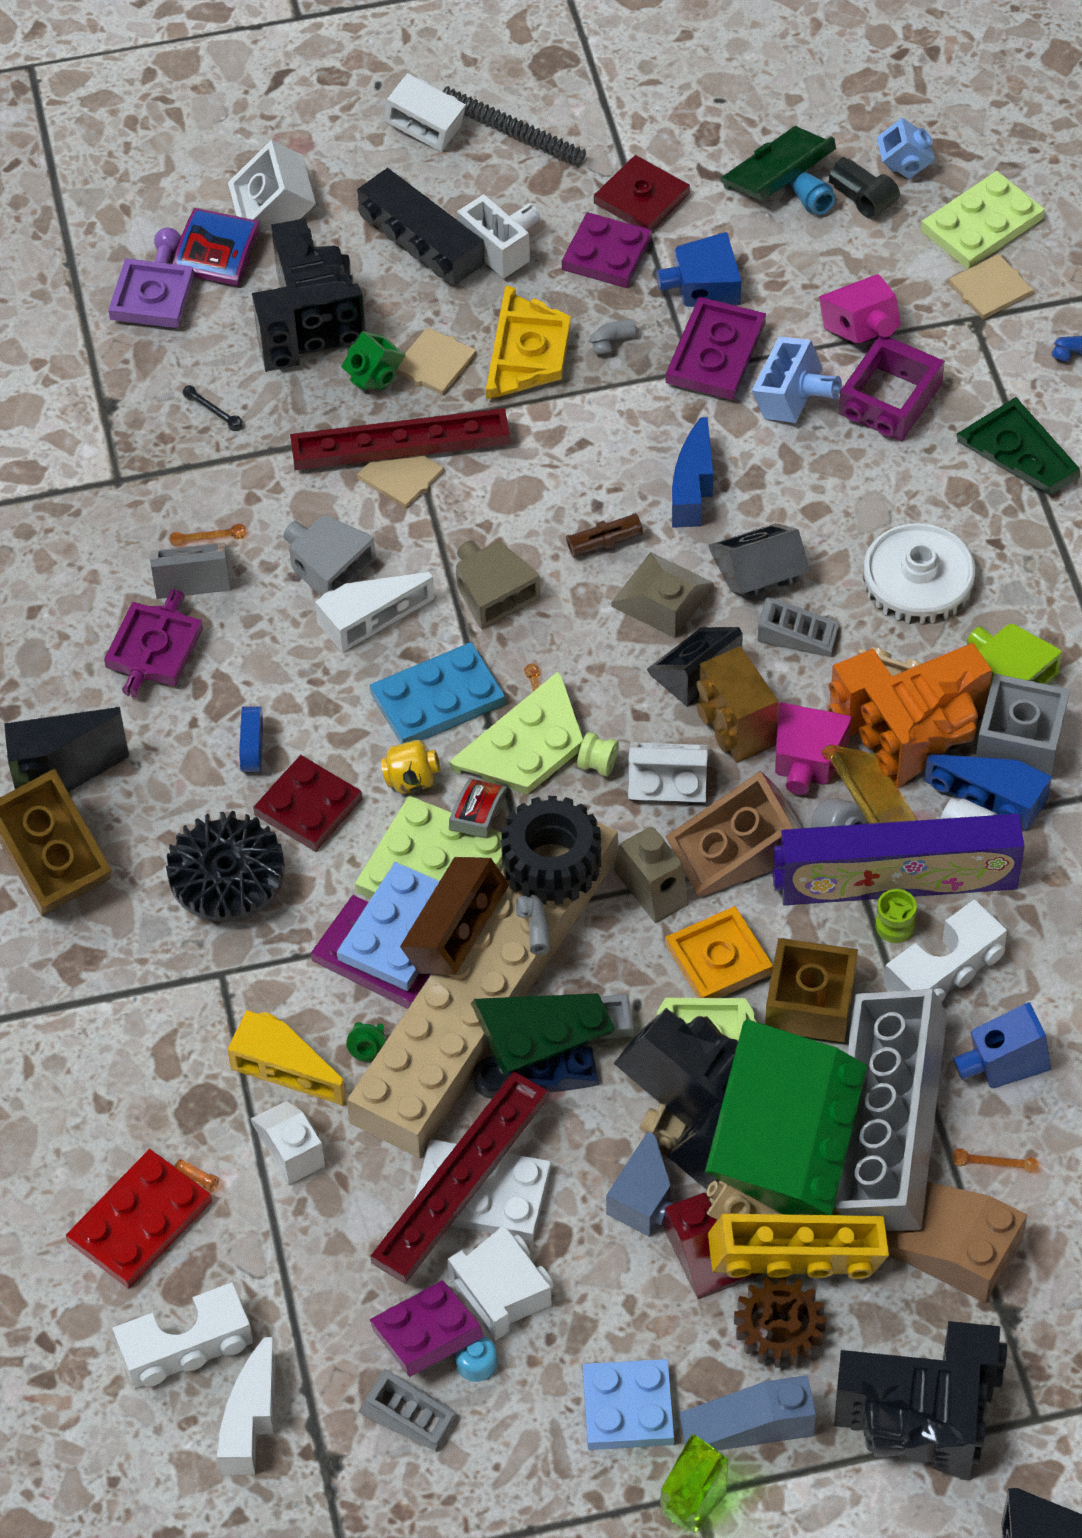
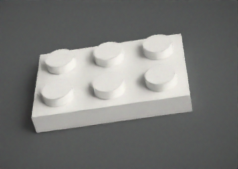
M430 1139L415 1197L457 1144ZM506 1153L451 1226L493 1234L505 1225L512 1236L519 1235L523 1240L533 1241L551 1170V1161Z

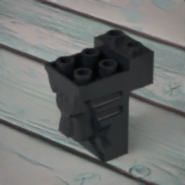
M306 218L271 224L276 272L280 288L252 293L257 340L265 372L300 365L299 354L350 346L356 342L362 331L366 332L363 295L358 283L353 284L349 255L342 254L340 248L335 245L314 247L311 230L307 226Z
M665 1008L633 1037L613 1064L660 1104H664L667 1110L688 1127L667 1157L703 1188H706L711 1182L717 1180V1178L706 1173L705 1170L738 1041L722 1035L708 1016H697L690 1023L686 1024L681 1017L678 1018L669 1009Z
M948 1321L942 1360L841 1350L834 1426L847 1427L856 1431L863 1430L866 1448L868 1451L873 1452L875 1457L906 1455L912 1461L934 1463L933 1469L958 1476L960 1480H969L972 1465L980 1466L981 1449L984 1445L985 1436L984 1407H986V1402L991 1403L994 1387L1002 1388L1003 1372L1006 1368L1007 1343L999 1342L1000 1326Z

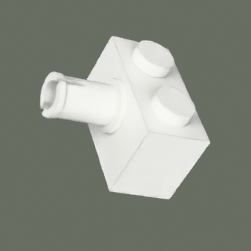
M483 194L457 211V220L483 239L484 262L503 279L530 262L529 232L526 230L541 220L538 210L535 206L532 207L531 203L525 204L524 207L509 216Z

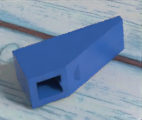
M930 754L926 760L924 782L930 784L937 791L947 792L959 799L964 798L997 813V815L1019 813L1021 828L1025 831L1029 829L1048 800L1052 776L1019 760Z

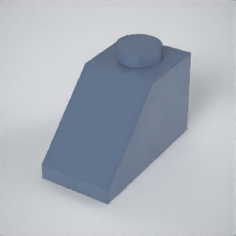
M646 1133L606 1195V1214L649 1237L657 1225H664L665 1207L673 1204L670 1202L671 1185L654 1134Z

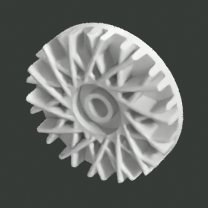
M915 523L894 527L878 536L872 542L865 555L863 580H865V591H868L869 600L875 597L876 607H883L884 615H887L889 609L896 611V620H900L905 616L907 624L910 623L911 616H920V624H924L926 618L933 624L936 615L941 613L944 619L948 618V614L954 616L957 612V606L960 604L964 607L966 601H969L971 589L974 586L975 562L969 548L956 535L938 526Z

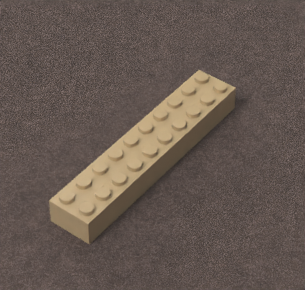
M597 822V827H600L601 868H599L600 875L597 881H592V888L587 893L580 891L579 898L574 901L565 898L563 899V904L555 905V901L547 900L546 905H543L549 924L550 950L548 953L536 955L530 952L529 917L521 918L516 914L517 898L522 896V890L515 892L510 885L508 886L456 975L431 974L347 1098L350 1124L421 1158L429 1145L430 1139L434 1138L472 1080L476 1065L485 1059L492 1050L471 1006V1002L474 999L526 997L616 861L618 852L617 830ZM546 844L533 851L542 856L555 857L565 854L570 849L559 844Z

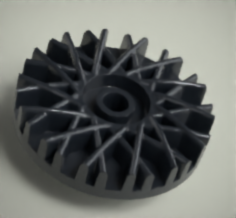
M231 811L228 817H226L224 812H220V819L211 821L210 814H206L205 823L197 818L195 820V828L191 831L185 825L183 827L184 834L178 833L176 835L177 844L175 846L169 845L170 853H167L168 866H166L171 892L183 908L198 917L213 921H233L246 918L266 907L275 898L282 886L285 863L281 843L278 844L276 833L274 831L271 832L268 825L265 829L260 826V821L257 817L251 820L250 816L245 814V820H239L236 817L235 811Z

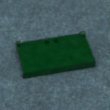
M793 126L772 142L765 143L756 149L752 156L720 177V180L726 190L733 187L763 201L836 150L835 139L832 136L825 139L800 127Z

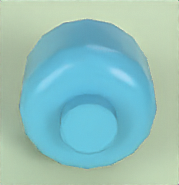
M486 1336L455 1353L457 1371L463 1378L469 1381L479 1382L486 1380L497 1369V1350L495 1344Z

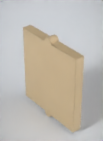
M999 253L949 278L948 283L962 297V303L968 304L982 320L1033 294V289L1019 275V270L1013 269Z
M427 327L407 350L406 356L396 370V373L415 382V386L422 385L444 395L476 356V349L456 341L454 336L448 337Z
M424 455L370 461L357 474V479L406 509L422 493L429 491L428 487L444 472V467Z

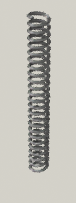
M449 86L445 87L442 91L446 92L447 95L452 94L458 101L466 104L465 116H470L471 119L475 118L476 121H481L482 124H487L488 127L492 126L493 129H498L499 132H504L506 135L509 134L510 137H515L516 140L520 139L521 142H526L527 145L532 144L533 148L538 147L544 153L549 152L551 156L555 155L556 158H561L562 161L566 160L568 164L572 163L573 166H577L582 163L586 156V149L581 150L580 146L575 148L574 144L569 145L568 141L563 143L562 138L558 140L557 136L552 137L551 133L546 135L545 130L541 132L540 128L535 129L534 125L529 127L528 122L523 125V120L518 121L517 117L512 119L511 115L506 117V112L501 113L500 109L495 111V108H490L489 104L484 106L482 101L478 103V100H473L472 96L468 98L466 94L461 96L460 91L456 92L454 88L450 90ZM578 156L581 157L577 163H574Z

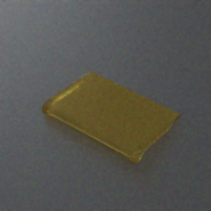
M828 745L821 751L824 759H830L869 824L917 820L890 776L886 777L880 769L877 754L837 745Z

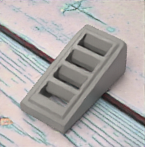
M766 597L758 624L757 642L831 656L839 622L786 602ZM787 625H794L793 630L788 629ZM803 627L810 628L808 636L802 634ZM818 630L825 631L822 641L816 639Z
M385 1368L358 1411L370 1420L434 1451L457 1415L453 1410ZM385 1392L393 1395L387 1406L380 1403ZM400 1400L408 1403L402 1415L394 1411ZM417 1407L424 1410L418 1422L414 1424L409 1421V1418ZM431 1415H434L440 1419L432 1432L429 1433L423 1428Z

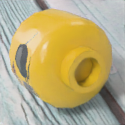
M421 740L391 746L387 751L386 757L381 759V767L388 788L394 787L400 794L432 787L435 773L441 771L437 751L435 749L429 751L427 745Z

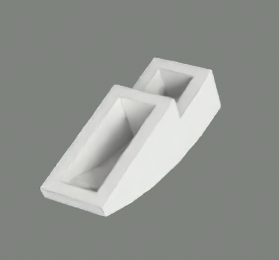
M264 1337L250 1355L234 1384L226 1404L217 1450V1461L221 1475H255L256 1434H274L276 1354L273 1337Z

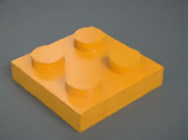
M736 906L665 937L666 948L697 998H721L772 975L773 965Z

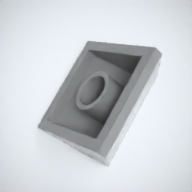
M225 542L154 550L151 552L150 564L156 599L167 598L171 589H175L176 593L177 590H180L185 596L230 590Z

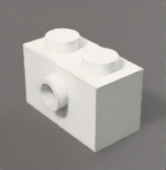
M407 73L387 98L383 121L442 152L461 127L466 104L458 101L454 96L447 95L432 87L426 81Z

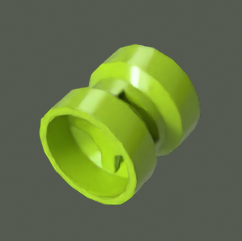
M891 889L882 893L879 897L875 928L877 934L883 940L891 943H900L909 939L914 933L917 903L911 893L902 889Z

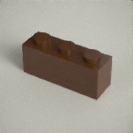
M453 858L400 945V948L418 973L456 975L510 885L491 858Z

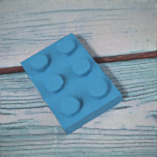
M472 642L370 684V693L400 744L414 740L422 741L505 705V695Z

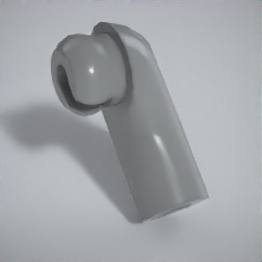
M633 319L606 323L590 336V343H593V352L596 355L609 353L612 349L611 340L635 337Z
M531 895V897L520 896L516 901V914L521 918L529 917L530 952L536 955L546 954L550 950V934L542 900L535 895Z

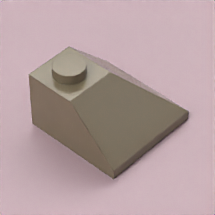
M650 552L613 599L611 607L676 638L713 589L714 583Z

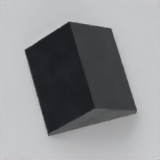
M701 627L647 668L650 676L688 707L699 698L697 681L700 680V664L739 646L742 647L743 633L740 627Z

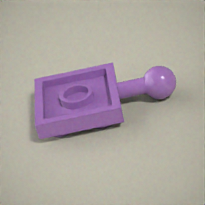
M166 227L156 233L154 245L158 251L154 262L125 258L108 310L110 320L179 328L194 279L193 266L168 264L171 255L176 253L181 239V235L177 230Z

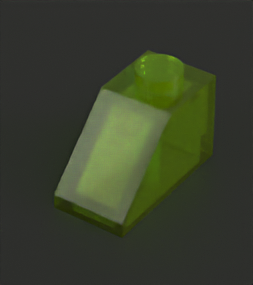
M694 1433L686 1442L661 1488L660 1507L665 1517L678 1527L685 1525L695 1533L727 1495L728 1458Z

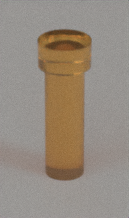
M179 1159L174 1166L189 1178L202 1184L203 1188L210 1192L214 1191L219 1183V1177L212 1173L208 1174L182 1159Z

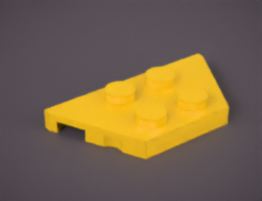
M505 285L487 379L486 398L492 399L562 380L571 328V316L557 309H551L545 303L535 298L528 301L516 295V288Z

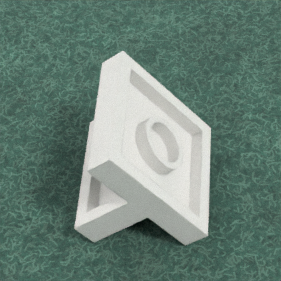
M631 742L629 746L628 799L706 802L708 745Z

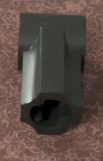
M842 157L835 163L834 168L829 173V183L854 199L859 212L868 219L877 217L900 197V190L891 177L885 174L875 177L851 159Z

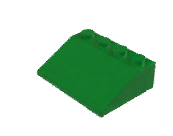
M752 1020L743 1021L705 1172L783 1215H832L867 1065L837 1047Z

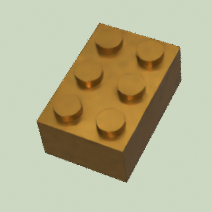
M55 769L0 797V844L41 916L110 880L112 870Z

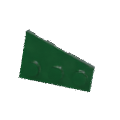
M1017 397L956 434L957 442L1049 495H1052L1080 477V468Z
M599 993L474 999L471 1002V1006L504 1077L512 1074L513 1071L518 1072L611 1035L615 1031V1027Z

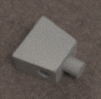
M327 515L320 516L309 528H306L297 521H293L287 526L283 538L291 543L289 547L291 567L320 596L328 591L336 590L346 583H352L376 560L374 537Z

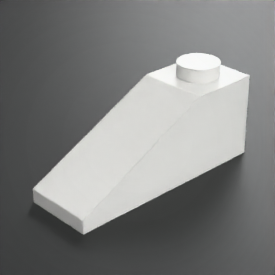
M429 572L346 583L336 590L326 592L320 599L315 601L317 624L343 653L434 600L433 576Z

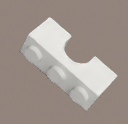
M974 899L945 920L942 942L952 951L951 954L942 957L932 956L914 943L886 964L883 986L890 992L933 989L942 1003L947 993L957 986L959 988L966 986L986 964L991 966L1000 960L1005 953L1007 929Z
M232 1282L192 1297L197 1321L193 1328L186 1333L180 1335L165 1333L158 1327L153 1313L112 1328L117 1348L133 1389L141 1386L150 1387L157 1385L169 1375L182 1370H196L202 1367L208 1360L221 1355H235L244 1350L247 1345L253 1344L249 1321Z

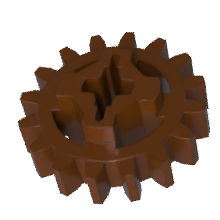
M764 1277L763 1288L759 1289L750 1284L748 1286L749 1298L743 1296L738 1298L739 1311H734V1325L738 1326L736 1328V1339L746 1340L744 1342V1352L746 1354L752 1353L755 1350L759 1352V1363L762 1364L767 1357L774 1358L775 1367L779 1368L782 1359L788 1358L792 1366H796L798 1354L801 1353L809 1359L813 1353L812 1345L821 1346L823 1340L821 1332L826 1331L827 1318L822 1317L824 1315V1303H814L816 1291L813 1288L806 1292L801 1291L802 1280L797 1279L790 1286L786 1284V1277L779 1278L778 1284L772 1285L770 1279ZM756 1311L758 1313L759 1320L757 1326L754 1328L752 1324V1316ZM805 1314L808 1319L806 1331L802 1329L801 1323L802 1317Z

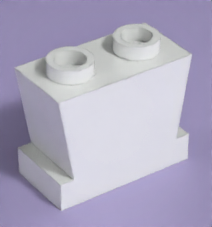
M505 1225L500 1227L469 1255L466 1256L461 1250L448 1258L449 1278L495 1341L510 1332V1323L551 1307V1289L554 1287L547 1271L542 1266L536 1268L529 1259L530 1252L523 1239L519 1235L512 1236Z

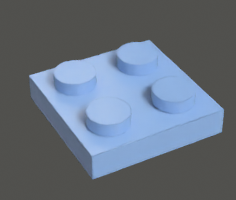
M668 1359L583 1364L588 1450L674 1445Z

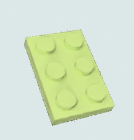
M995 171L922 220L921 231L969 269L1044 219L1045 208L998 171Z

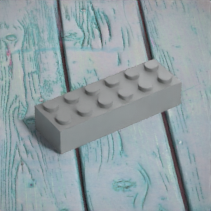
M933 989L855 994L847 1054L866 1064L867 1069L832 1215L884 1216L885 1231L922 1229L947 1013Z

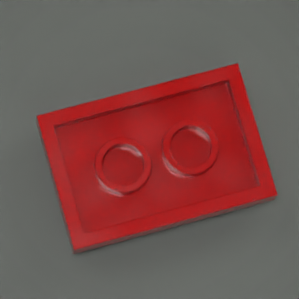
M149 1148L65 1235L67 1243L129 1289L212 1202L211 1194Z

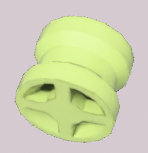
M588 732L579 750L577 767L585 771L592 768L597 770L600 775L608 777L617 759L619 741L612 738L602 740L599 739L596 733Z

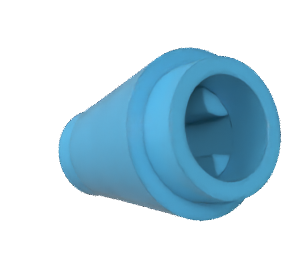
M805 171L789 182V185L807 212L822 215L833 207L835 194L830 184Z

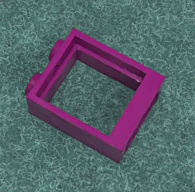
M879 335L840 390L838 414L852 422H858L874 429L884 436H890L903 442L941 387L945 361L893 338L881 337ZM876 369L917 385L901 409L861 392Z

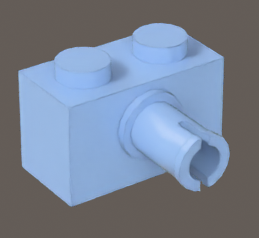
M779 336L752 389L764 419L796 423L810 395L831 399L839 397L838 393L840 394L842 389V380L840 376L820 375L823 368L811 340Z

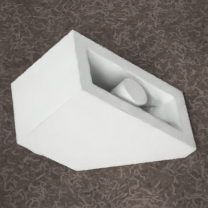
M288 1101L251 1118L252 1125L288 1185L325 1167L320 1139L304 1113Z

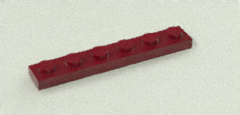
M505 408L290 434L295 470L510 444V433Z
M513 1071L370 1255L371 1264L406 1284L547 1101L548 1091Z

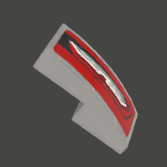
M469 778L449 818V830L487 838L493 819L498 817L507 792V786Z

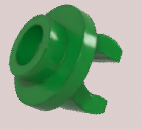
M362 1022L355 1023L348 1033L346 1040L349 1053L360 1061H373L387 1041L384 1034V1025L378 1023L376 1027L371 1024H362Z

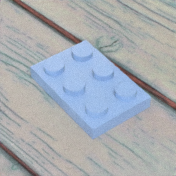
M394 862L338 949V960L408 991L419 973L402 951L400 945L439 881Z

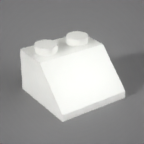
M270 140L228 182L236 216L260 221V231L271 230V224L301 219L316 204L303 155L273 140Z

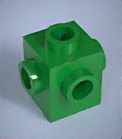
M362 331L356 342L349 348L341 368L351 376L350 381L358 388L366 391L369 388L385 390L387 385L395 378L396 370L406 355L384 335Z

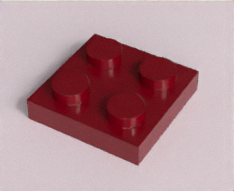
M300 754L253 806L254 815L316 852L360 803L362 791Z

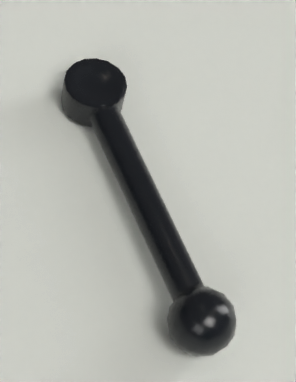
M187 385L184 387L182 393L185 398L194 399L226 421L231 431H238L242 428V420L239 416L228 415L199 395L194 386Z

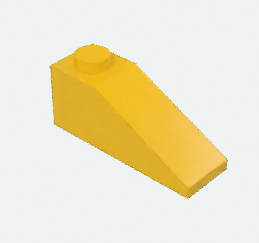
M246 1010L227 1049L231 1070L343 1106L346 1100L344 1080L284 1021H280L270 1013L261 1012L258 1014Z

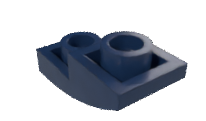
M588 1046L578 1047L516 1072L548 1092L581 1089L596 1086L599 1082L593 1049Z

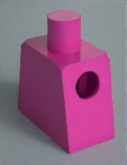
M879 274L819 296L824 328L854 343H862L879 335L881 337H889L901 326L896 295Z
M780 702L775 773L779 776L788 777L786 789L789 792L803 795L808 792L810 782L823 785L829 783L849 743L852 716Z

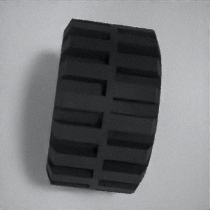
M548 796V800L541 801L540 797L531 799V805L529 806L522 803L517 807V814H509L506 819L507 825L503 826L501 832L502 866L505 879L510 880V887L515 892L522 890V896L527 897L535 895L542 900L543 905H546L547 900L555 901V905L563 904V899L569 898L571 901L579 898L580 891L587 893L592 888V881H597L600 875L601 831L600 827H597L595 816L593 814L587 815V807L581 803L574 806L573 799L567 797L563 801H559L557 796ZM546 844H559L570 849L565 854L555 857L542 856L533 851Z

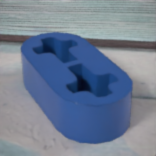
M242 706L239 747L241 772H261L263 746L262 706Z

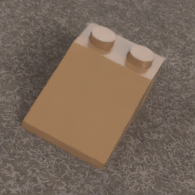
M759 771L665 837L675 855L681 861L684 872L699 897H703L771 872L773 867H775L774 846L781 845V830L799 829L802 827L781 790L762 771Z
M927 1182L922 1229L886 1231L888 1253L986 1303L1023 1239L1028 1214L988 1195Z

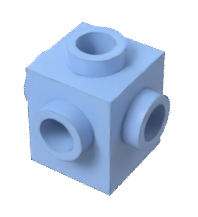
M903 118L877 136L882 162L891 171L899 172L908 179H911L935 160L931 146L933 140L930 134L925 129L917 128Z

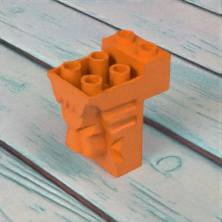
M970 643L891 676L875 650L870 649L832 666V679L829 683L830 704L827 705V711L852 716L850 736L859 733L864 746L868 749L872 748L876 754L878 765L884 776H890L897 788H900L926 768V760L930 754L943 755L952 745L975 740L977 718L984 716L989 696L992 669L975 644Z

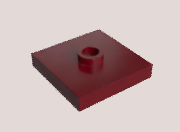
M634 155L594 194V204L632 225L653 230L690 194V184Z

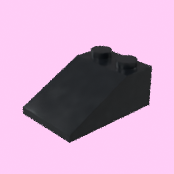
M120 707L4 723L7 758L15 789L55 769L66 790L70 792L129 757Z

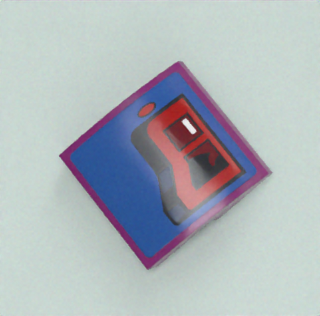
M194 208L182 233L173 264L193 266L194 277L238 286L249 266V252L260 233V221Z

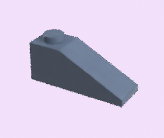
M808 1375L756 1384L679 1412L686 1454L692 1455L814 1436L816 1412Z

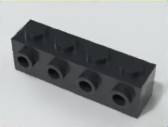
M388 167L357 189L358 211L361 217L366 222H372L381 229L388 239L402 245L413 258L420 259L428 265L436 276L445 278L455 286L485 264L483 239Z

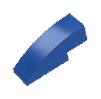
M700 417L692 428L681 448L675 466L672 483V528L701 526V497H713L714 473L708 417Z

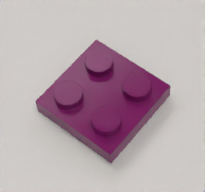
M586 212L561 260L562 270L627 288L652 239V230Z
M443 1280L369 1319L374 1333L409 1377L484 1337L480 1324Z

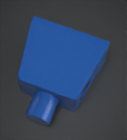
M727 232L677 246L674 249V267L656 270L659 290L679 288L682 302L687 307H694L698 297L735 306L741 305L742 281Z
M1030 1002L974 1028L970 1032L974 1050L953 1058L961 1080L983 1073L990 1088L1000 1087L1051 1070L1046 1034Z

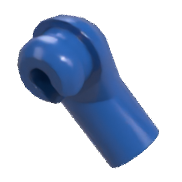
M1082 336L1059 337L1053 343L1055 348L1052 350V357L1067 362L1070 360L1072 352L1082 355Z

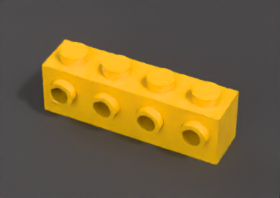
M722 1214L708 1232L712 1273H727L729 1277L733 1278L745 1277L751 1273H767L771 1278H784L791 1274H808L810 1278L820 1279L829 1277L832 1274H848L849 1278L863 1279L873 1275L889 1256L884 1216Z

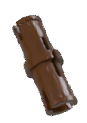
M635 512L632 515L608 523L604 520L597 522L596 527L573 535H567L566 542L572 557L575 558L578 555L602 547L604 550L613 548L614 543L635 536L643 535V528Z

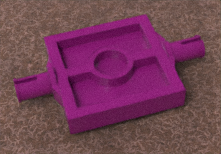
M171 589L163 606L131 603L104 658L106 668L129 675L122 688V692L125 695L130 696L131 694V697H136L144 680H152L176 687L203 630L202 620L185 616L178 611L185 598V595L180 590H177L176 593L175 589Z

